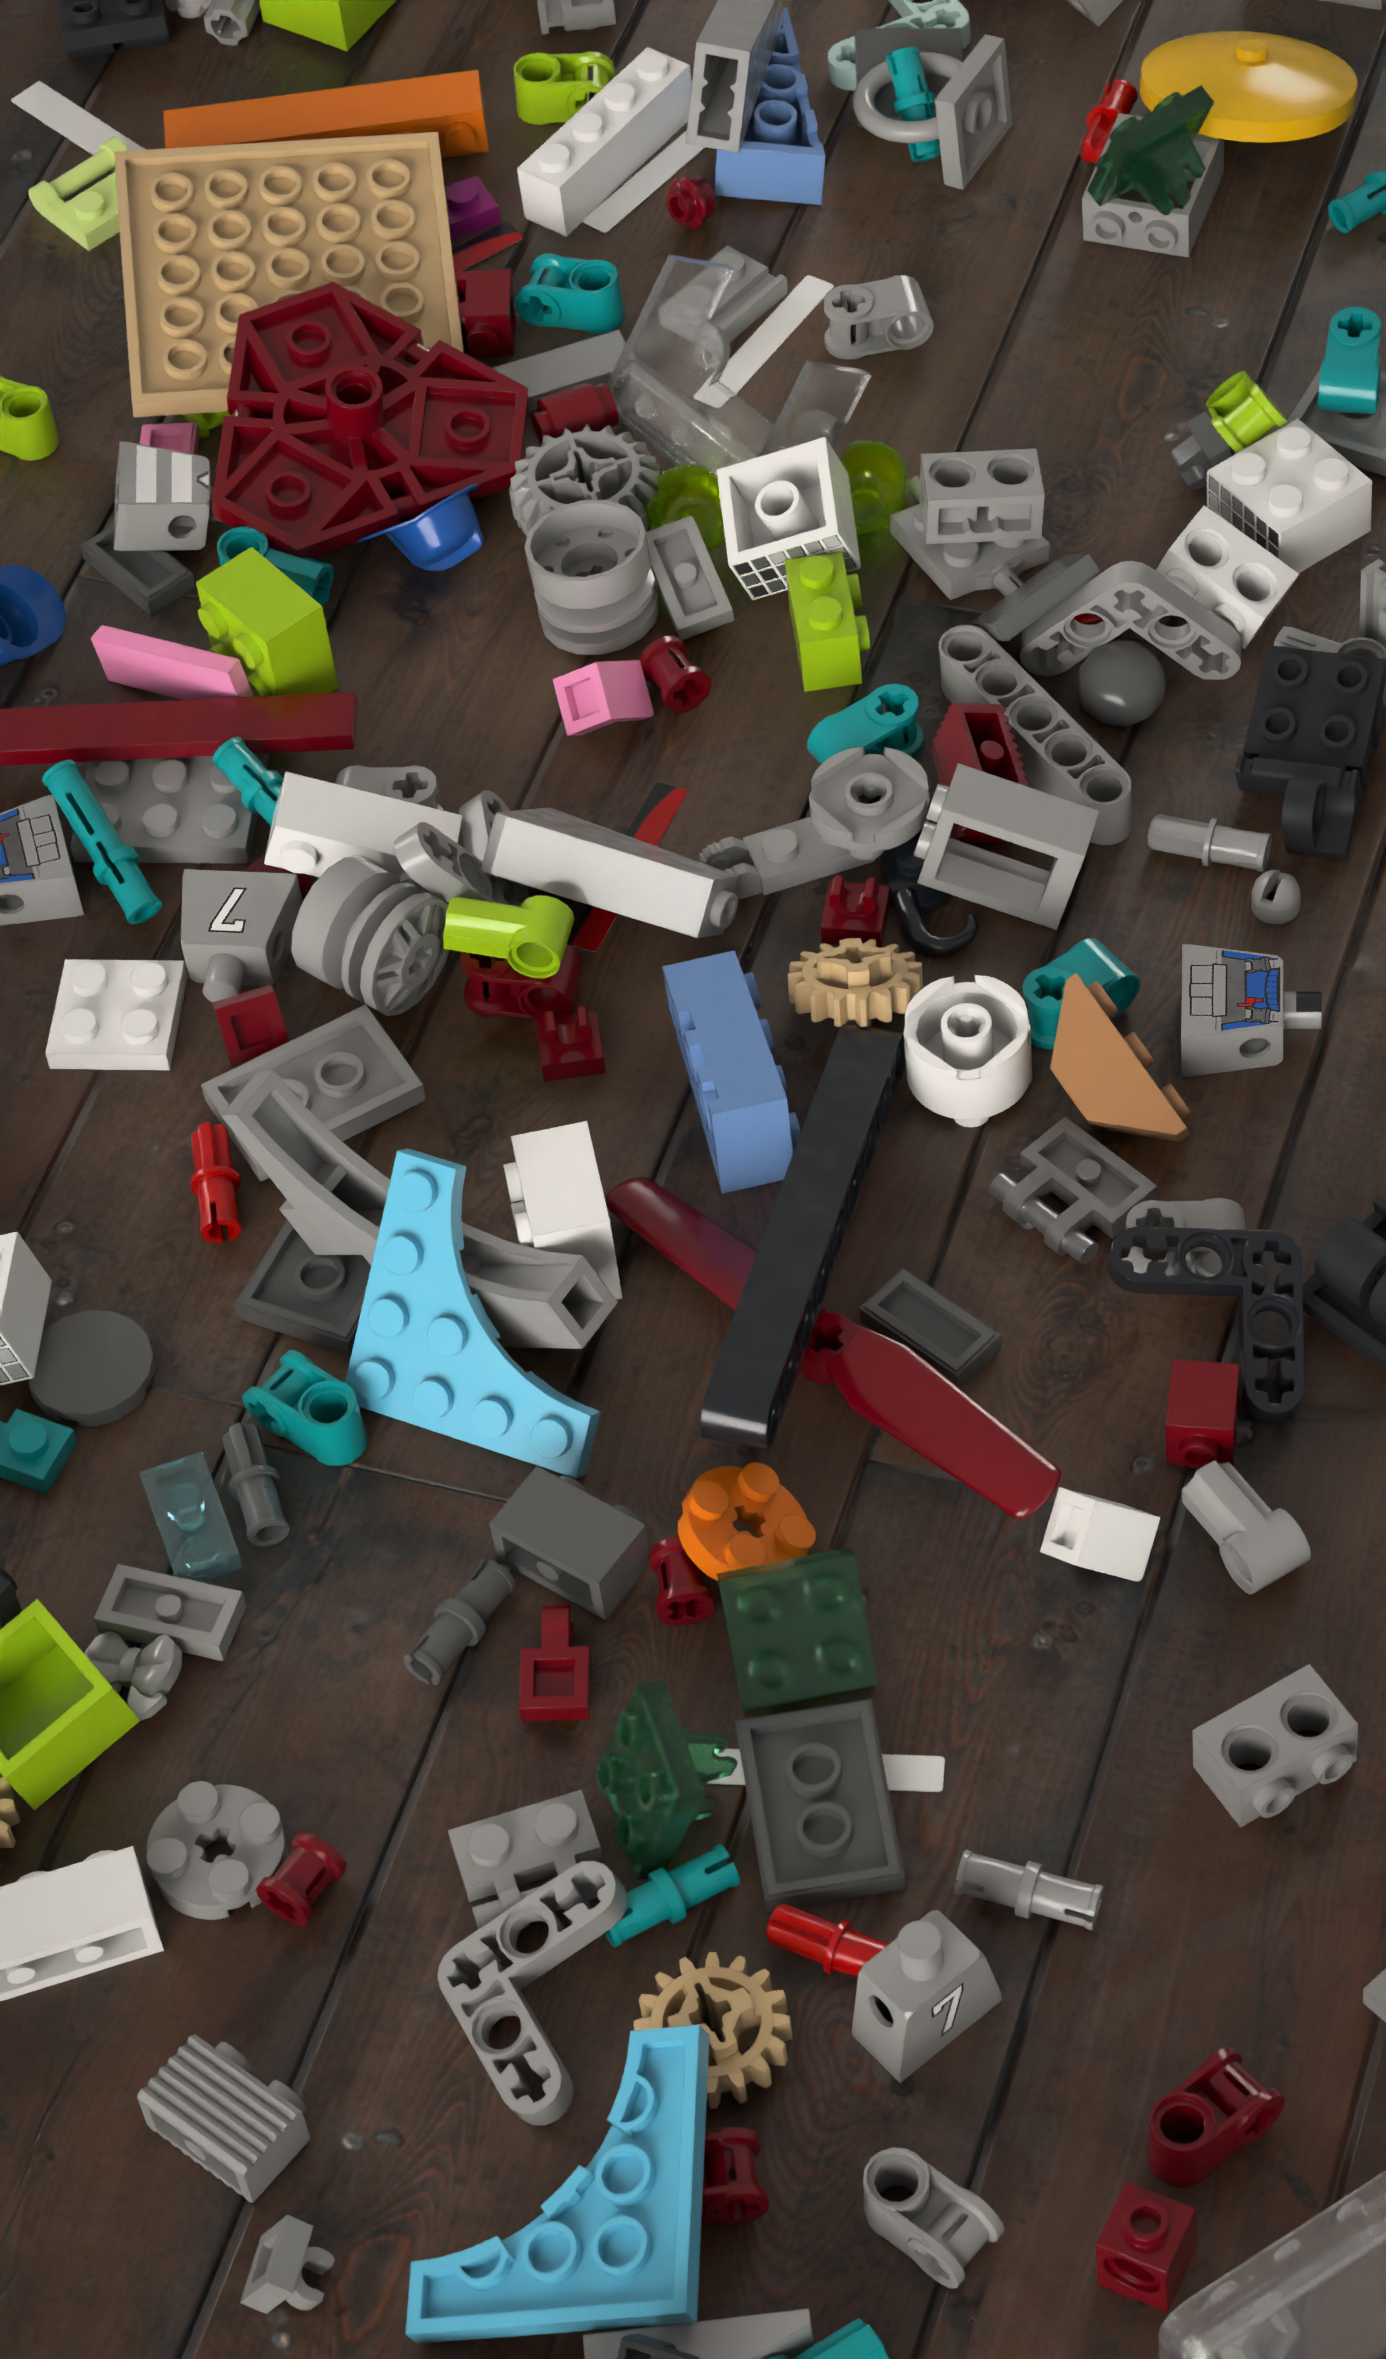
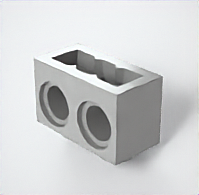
M1036 448L921 454L919 503L926 544L1042 539L1045 494Z
M1308 1664L1193 1730V1767L1241 1828L1260 1816L1269 1818L1279 1814L1289 1806L1296 1795L1317 1783L1329 1784L1342 1777L1351 1768L1352 1764L1357 1761L1358 1723L1312 1666ZM1301 1731H1314L1319 1733L1320 1735L1315 1737H1303L1296 1733ZM1256 1764L1262 1768L1255 1771H1246L1238 1768V1766Z

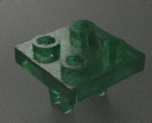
M1202 85L1183 96L1179 92L1168 95L1156 105L1150 115L1141 120H1138L1135 116L1130 117L1109 135L1111 143L1107 151L1097 160L1095 164L1097 171L1087 189L1099 207L1132 188H1135L1165 216H1168L1174 207L1169 197L1175 198L1182 206L1188 204L1191 194L1186 186L1188 176L1183 169L1190 171L1195 178H1201L1206 170L1193 142L1214 104V101Z
M852 1547L717 1573L743 1711L878 1685L856 1559Z
M664 1680L637 1683L624 1711L618 1716L616 1728L604 1752L597 1758L595 1769L597 1786L603 1795H607L616 1820L615 1833L618 1846L621 1851L627 1852L636 1880L648 1879L649 1873L661 1867L665 1870L667 1869L690 1823L711 1816L716 1806L714 1800L704 1798V1789L707 1782L731 1776L738 1764L734 1757H720L716 1755L725 1751L729 1743V1738L726 1735L681 1729Z

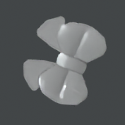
M108 1631L96 1636L84 1653L118 1694L122 1686L130 1688L128 1706L140 1720L151 1718L167 1704V1698L164 1695L170 1691L176 1682L182 1667V1650L168 1635L157 1637L142 1650L137 1647L129 1648L118 1633Z

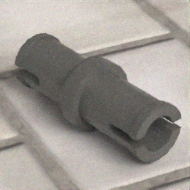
M482 1559L476 1566L474 1573L454 1598H445L434 1611V1623L414 1648L409 1650L403 1657L406 1668L413 1676L425 1684L430 1685L432 1682L434 1685H438L443 1679L444 1673L464 1648L478 1643L486 1633L484 1623L506 1595L510 1594L515 1588V1580L506 1568L493 1560L487 1562L485 1559Z

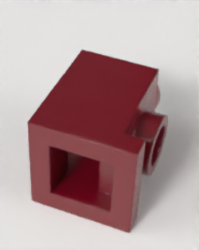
M511 269L456 272V283L460 301L458 302L461 334L467 335V346L471 357L515 355L517 311L514 306L515 292Z

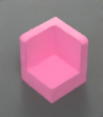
M640 660L595 662L553 679L567 736L584 735L617 721L644 720L652 717L654 714Z

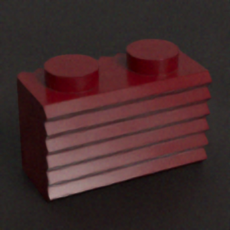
M954 703L948 706L949 712L944 714L946 720L940 722L942 728L936 730L938 736L932 738L934 744L929 746L940 784L950 787L957 764L959 763L1029 787L1030 782L1025 779L1027 773L1022 770L1024 764L1019 761L1021 754L1016 752L1018 745L1013 742L1016 736L1010 733L1012 727L1007 724L1009 717L1004 715L1006 708L1000 704ZM955 823L953 824L957 839L961 842L1005 844L1007 842L1006 840Z

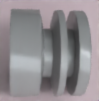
M581 500L554 509L542 516L530 529L524 548L530 577L535 589L534 596L538 606V615L544 636L557 648L578 655H602L625 649L642 639L654 626L660 605L655 589V578L650 567L651 556L647 535L641 517L628 506L609 500Z
M359 856L346 857L330 866L312 885L299 909L294 924L291 952L296 966L336 989H345L348 995L386 1016L399 1015L416 1005L435 983L446 963L449 950L444 949L443 932L448 904L428 892H423L409 882L401 883L400 879L390 872Z

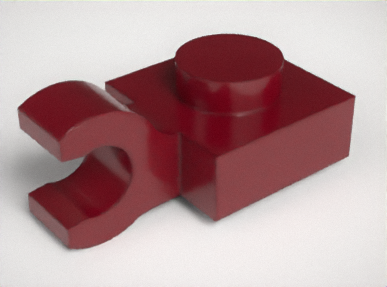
M570 1604L542 1605L541 1648H521L519 1688L522 1722L590 1720L592 1658L589 1646H574L573 1621L570 1622Z

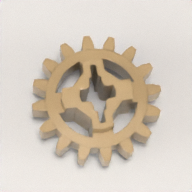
M861 938L839 940L840 946L836 948L826 943L820 944V953L803 951L800 953V961L790 962L789 964L790 973L787 974L789 1003H795V1012L798 1014L811 1012V1021L813 1022L832 1018L834 1019V1026L841 1027L846 1022L859 1025L860 1027L871 1026L873 1018H877L885 1023L891 1022L892 1013L905 1014L912 998L923 989L922 963L915 962V954L913 952L899 954V945L897 944L879 948L876 947V940L871 939L864 944Z
M709 1952L705 1967L695 1969L693 1963L687 1957L679 1960L681 1976L673 1979L662 1972L655 1976L659 1996L641 1994L639 2005L643 2018L634 2020V2031L668 2028V2025L669 2027L700 2025L710 2035L707 2102L710 2109H717L721 2100V2093L728 2091L732 2092L734 2098L740 2104L746 2102L747 2083L754 2081L756 2084L768 2088L772 2084L768 2064L785 2066L788 2057L784 2042L792 2039V2026L790 2016L785 2015L788 2009L784 1991H772L770 1973L766 1969H762L749 1977L746 1958L738 1956L729 1968L720 1967L716 1952ZM704 2017L707 2018L711 2028H715L717 2033L723 2036L724 2042H720L715 2031L711 2032L709 2027L703 2023ZM752 2045L751 2048L746 2053H744L746 2047Z

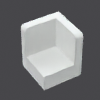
M1059 1487L1040 1552L1075 1566L1138 1582L1144 1576L1160 1517L1121 1503Z

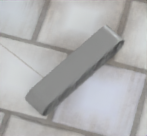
M959 625L945 632L939 640L941 686L946 698L952 704H1000L1005 707L1004 715L1009 717L1007 724L1012 727L1010 733L1016 736L1013 741L1018 745L1016 752L1021 754L1019 761L1024 764L1022 770L1027 773L1026 779L1036 790L1098 810L1099 814L1090 843L1101 846L1114 845L1127 838L1133 828L1131 778L1127 772L986 631L972 625Z

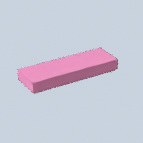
M101 625L91 637L108 681L181 700L254 697L241 661L238 658Z

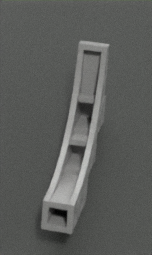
M274 1070L258 1071L223 1112L222 1118L287 1200L279 1210L315 1255H363L367 1262L372 1265L391 1179L380 1173L333 1134L305 1107ZM462 1222L465 1249L460 1251L463 1270L471 1294H478L489 1319L501 1336L497 1341L502 1347L583 1349L618 1303L617 1299L583 1255L547 1252L520 1245Z

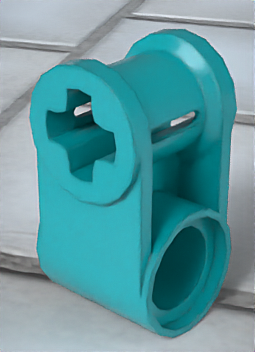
M552 253L539 255L530 267L531 279L528 285L521 287L514 298L515 309L523 320L539 327L551 326L581 330L591 334H605L620 327L626 315L617 269L612 263L605 260H584L562 257ZM546 269H549L547 275H544ZM545 306H549L547 311L544 312Z
M1358 306L1347 307L1338 311L1329 323L1325 359H1322L1319 378L1318 410L1321 412L1377 414L1381 378V359L1379 353L1381 321L1377 314L1368 308Z
M887 684L881 686L870 695L841 712L830 715L820 721L811 731L807 742V749L820 765L841 751L857 747H864L865 755H884L885 747L904 752L914 759L924 747L923 730L915 720L919 713L918 696L914 690L905 685ZM883 703H885L886 713L884 714L882 708ZM906 733H907V739H908V743H907V744H905V741H904V734H906Z
M1087 938L1080 941L1067 953L1047 965L1033 970L1026 976L1022 985L1023 1000L1028 1005L1031 1044L1046 1050L1054 1049L1065 982L1075 973L1079 975L1086 987L1097 980L1118 1009V1012L1109 1019L1121 1014L1134 1001L1140 988L1139 977L1095 938Z
M288 1350L279 1359L281 1367L260 1387L251 1386L242 1395L247 1411L260 1426L276 1436L285 1438L323 1464L342 1466L352 1463L367 1448L368 1436L354 1390L347 1383L341 1382L323 1371L310 1359L295 1350Z

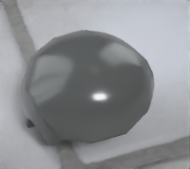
M1113 640L1105 645L1094 648L1080 665L1077 675L1076 689L1081 709L1105 725L1128 727L1147 719L1165 700V672L1159 659L1149 648L1135 641Z

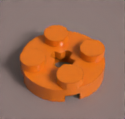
M752 1462L744 1468L723 1466L711 1469L696 1479L682 1501L683 1514L678 1520V1535L687 1555L702 1572L720 1582L724 1575L735 1581L744 1582L740 1591L766 1593L777 1590L787 1584L803 1564L808 1551L816 1540V1531L807 1520L800 1504L780 1484L776 1472L762 1463ZM736 1520L745 1523L754 1531L756 1537L752 1536L748 1531L738 1532L733 1524Z

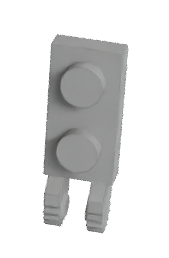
M811 817L743 837L742 840L731 836L721 839L718 843L714 841L713 844H708L705 849H702L703 852L699 854V861L701 863L739 876L734 893L739 899L763 893V896L875 861V859H857L850 854L849 849L840 848L828 842L817 832L812 824Z

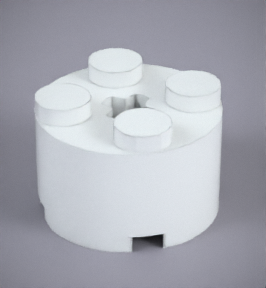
M975 975V982L954 983V976L939 979L925 986L908 1004L903 1032L907 1082L912 1093L921 1104L939 1115L953 1118L956 1123L963 1127H977L986 1123L990 1116L1010 1108L1023 1096L1033 1077L1031 1030L1025 1002L1015 989L1003 981L989 976Z

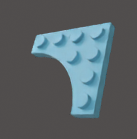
M409 1148L398 1150L345 1383L354 1390L358 1405L361 1408L573 1478L585 1475L601 1412L580 1404L558 1392L532 1371L526 1373L497 1341L501 1336L489 1319L478 1294H471L460 1251L465 1249L461 1214L466 1166Z
M700 2025L630 2031L627 2061L621 2085L607 2118L612 2126L587 2168L585 2169L579 2165L565 2183L541 2205L544 2211L543 2214L504 2240L495 2236L490 2240L460 2252L439 2258L411 2262L406 2335L419 2344L697 2323L710 2036Z

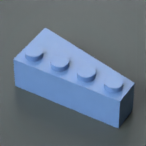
M788 8L783 10L782 26L739 153L717 149L714 195L821 205L826 156L823 144L819 143L814 110H811L807 97L808 86L805 74L801 73L799 51Z
M735 950L662 966L668 1009L721 1193L724 1194L784 1180L801 1130L796 1113L788 1112L787 1102H789L786 1080L781 1065L776 1066L772 1057L775 1051L767 1018L759 1020L756 1009L761 1008L753 972L743 974Z

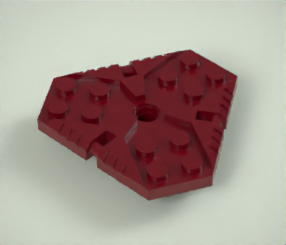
M334 282L240 314L227 394L228 413L232 416H224L212 497L213 516L233 528L247 526L263 533L267 537L268 547L303 559H314L342 548V545L358 543V540L399 525L401 520L412 516L416 518L437 503L472 484L478 483L479 486L469 495L470 499H479L509 488L511 486L510 478L515 476L517 471L515 469V462L522 460L528 409V388L441 340H438L431 349L422 345L421 329ZM410 364L415 365L413 369L408 368ZM401 493L402 496L391 500L389 497Z

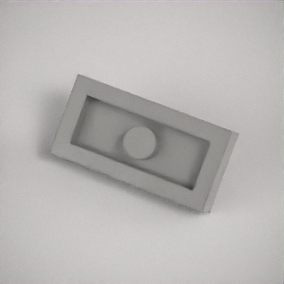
M693 515L646 532L651 556L650 567L680 640L682 641L735 621L733 609Z
M118 1564L95 1614L94 1622L99 1634L112 1631L118 1633L123 1639L148 1645L157 1637L168 1635L184 1653L224 1661L246 1609V1602L243 1591Z

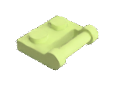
M116 136L102 143L99 147L100 152L50 183L41 181L28 191L30 200L36 210L88 251L120 232L114 152L128 151V149ZM112 170L114 172L68 202L63 201L108 171Z

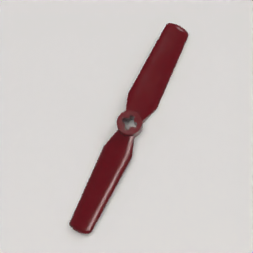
M641 1176L629 1179L618 1184L605 1196L607 1210L732 1310H736L757 1250L647 1177ZM822 1305L800 1367L801 1373L807 1379L816 1383L834 1384L852 1410L1014 1518H1027L1037 1512L1049 1500L1060 1481L1061 1471L1058 1466L907 1345L860 1325L855 1326L849 1318L843 1315L827 1313ZM836 1344H839V1349L834 1352L830 1349L834 1347ZM819 1345L825 1347L817 1353L816 1347Z

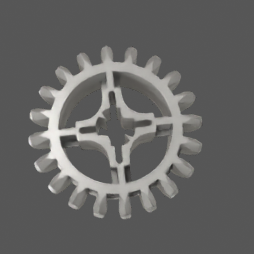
M588 424L582 432L571 433L564 427L561 437L555 439L544 435L541 447H527L526 457L515 462V469L517 471L515 476L510 478L511 486L509 487L513 517L517 520L518 527H521L525 533L526 539L530 529L542 516L562 505L581 500H609L628 506L641 517L646 532L649 524L658 521L659 506L662 505L661 498L664 496L660 467L656 463L655 456H652L648 451L646 443L635 442L630 431L616 436L610 425L600 432L592 431Z

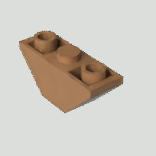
M1077 973L1069 977L1065 982L1050 1069L1091 1128L1181 1142L1191 1136L1186 1125L1183 1123V1120L1192 1114L1171 1083L1159 1089L1146 1069L1154 1064L1155 1061L1137 1035L1131 1032L1123 1038L1109 1018L1117 1013L1118 1009L1099 982L1096 980L1086 987Z

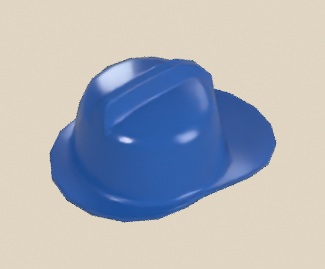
M475 483L465 487L429 508L416 518L359 539L358 543L385 533L413 565L429 571H442L451 568L480 550L484 544L480 524L469 496L479 485Z
M14 564L0 567V666H7L19 659L28 658L55 643L64 633L67 621L64 604L56 589L39 573L28 567Z

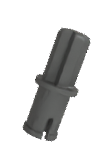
M240 1422L234 1423L229 1426V1432L223 1435L222 1438L232 1474L228 1484L231 1497L240 1502L247 1527L246 1533L250 1543L259 1547L271 1546L284 1540L290 1531L277 1493L281 1484L279 1472L269 1465L259 1428L253 1423L242 1425Z

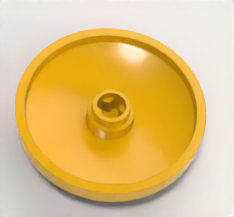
M1219 31L1177 38L1152 50L1145 57L1141 66L1139 91L1143 103L1151 112L1164 121L1184 130L1231 141L1285 142L1321 135L1346 122L1355 108L1358 83L1355 72L1344 60L1317 45L1269 33Z

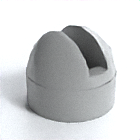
M1269 870L1255 880L1251 892V908L1259 920L1269 924H1283L1293 920L1298 915L1301 908V890L1294 876L1280 873V870ZM1270 892H1276L1273 901L1266 899Z

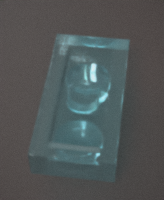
M202 1451L139 1472L175 1577L202 1582L243 1568L238 1549Z

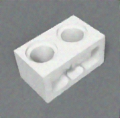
M1203 505L1172 544L1156 569L1159 574L1235 628L1241 636L1242 648L1244 649L1272 615L1299 576L1298 572L1205 505Z

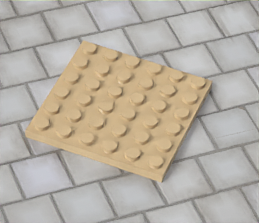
M438 132L114 152L133 418L228 411L227 394L239 315L331 282L344 287L421 329L422 345L431 349L438 340H441L464 353ZM410 364L408 366V368L413 369L415 367V365Z

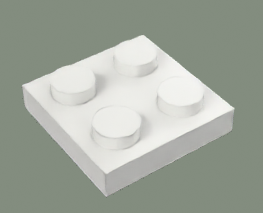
M65 959L45 1052L49 1068L170 1071L188 980L185 962L181 960Z

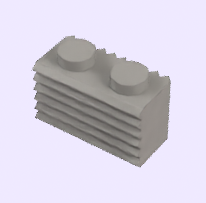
M197 2035L189 2036L186 2045L180 2046L177 2054L169 2058L167 2065L159 2069L157 2076L150 2078L147 2087L140 2089L137 2099L145 2121L153 2132H158L163 2139L169 2140L174 2147L179 2148L185 2155H189L195 2163H200L206 2171H211L217 2179H221L227 2186L232 2187L238 2194L243 2195L248 2202L253 2203L311 2139L303 2116L306 2107L298 2095L284 2083L273 2080L267 2087L250 2074L252 2067L238 2050L228 2043L221 2041L213 2048Z

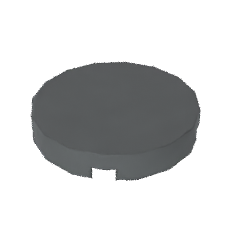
M86 1310L65 1316L43 1330L34 1378L28 1379L34 1402L49 1418L61 1422L60 1418L76 1421L78 1427H96L118 1421L140 1406L148 1395L146 1388L151 1383L152 1377L155 1379L157 1365L149 1336L134 1319L114 1311Z

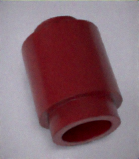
M586 382L538 399V412L531 414L533 429L541 445L544 435L556 439L562 436L564 427L571 433L582 432L588 424L592 431L600 432L608 425L612 428L619 424L615 401L605 383L593 386L590 382Z

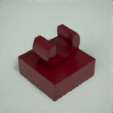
M836 875L833 881L829 882L820 926L822 943L839 944V940L861 938L863 944L870 939L876 940V947L882 948L891 906L890 885H879L875 878H867L866 884L844 882L843 876Z
M271 984L212 1002L226 1053L232 1066L250 1061L289 1042L275 991Z
M585 1006L577 1007V1013L554 1016L553 1011H546L542 1018L536 1019L544 1082L606 1073L597 1010L589 1011Z

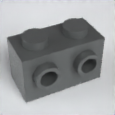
M538 1466L535 1467L489 1523L497 1561L604 1620L609 1617L649 1567L648 1554L650 1545L647 1527L635 1512L622 1505L612 1507L590 1495L587 1489L575 1479L569 1476L557 1477Z

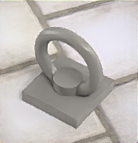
M987 34L982 37L964 62L945 54L920 52L924 74H933L949 79L948 83L935 98L936 117L921 121H900L889 118L876 109L874 100L877 93L885 85L892 82L886 60L873 67L863 76L853 96V108L858 121L875 136L898 143H922L939 139L944 185L964 190L1013 125L1005 40Z

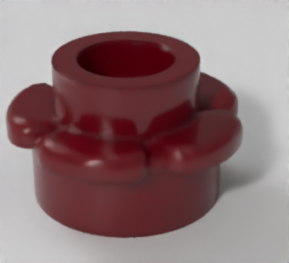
M698 176L691 178L683 177L681 180L676 178L671 182L669 194L666 198V205L670 216L678 223L685 222L686 227L689 229L701 227L703 220L711 217L716 207L715 196L710 185Z

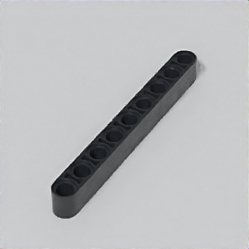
M845 1023L839 1028L704 1396L701 1413V1435L704 1439L770 1449L775 1441L902 1079L906 1062L903 1031L869 1026L860 1027L859 1025Z

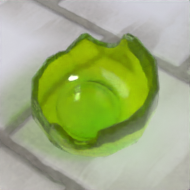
M855 441L850 443L840 461L848 472L856 533L864 534L884 530L890 527V516L905 510L907 506L909 492L908 469L898 451L881 441Z
M689 463L664 471L658 477V489L654 498L646 505L650 531L693 515L707 551L710 552L719 547L725 541L718 476L707 466Z

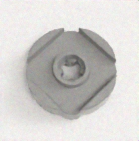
M864 747L841 751L824 761L817 768L811 780L812 790L809 795L812 824L824 839L840 848L849 849L850 854L857 859L872 860L879 857L884 850L897 847L910 840L923 828L925 821L929 822V819H926L930 808L927 774L915 759L899 750L884 747V755H865ZM863 794L870 799L882 796L880 801L872 804L860 803L858 798Z
M197 1781L185 1786L179 1792L177 1800L169 1804L156 1819L148 1837L146 1858L152 1878L158 1885L160 1893L171 1907L194 1918L217 1920L230 1917L229 1909L239 1908L249 1901L251 1908L262 1903L257 1895L256 1887L264 1877L273 1878L288 1858V1850L279 1812L263 1796L250 1789L236 1785L220 1784L214 1786L206 1781ZM215 1841H227L229 1847L234 1850L230 1856L219 1854L213 1863L205 1861L206 1854L204 1848Z

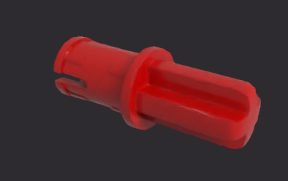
M1116 79L1113 85L1111 82L1107 83L1099 105H1096L1087 116L1088 131L1082 141L1083 147L1079 153L1084 162L1092 161L1097 165L1118 114L1129 115L1138 100L1137 90L1126 80Z
M204 1122L199 1124L198 1130L193 1132L191 1136L195 1173L190 1179V1187L192 1192L198 1196L201 1237L211 1243H225L222 1225H227L230 1241L236 1239L242 1231L236 1200V1191L240 1187L241 1180L239 1173L232 1167L228 1129L223 1124L212 1125L210 1122Z
M786 1904L776 1906L766 1928L767 1939L771 1944L822 1963L823 1972L829 1975L839 1971L858 1978V1973L864 1964L889 1945L887 1942L885 1943L853 1930L852 1922L843 1919L839 1924H835Z

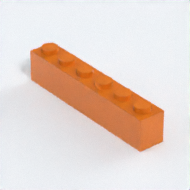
M478 70L164 111L165 149L438 132L441 158L489 152Z

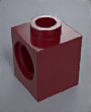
M1172 1360L1166 1418L1167 1464H1181L1190 1468L1200 1469L1215 1460L1221 1464L1230 1462L1234 1467L1240 1403V1364Z
M1126 2181L1096 2243L1098 2285L1168 2312L1196 2251V2209Z

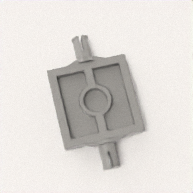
M916 475L910 480L908 491L919 501L920 479ZM920 504L890 516V533L950 600L975 590L992 588L998 589L1006 597L1024 584L1018 577L1023 571L1049 561L1050 544L1043 536L1042 539L926 544Z

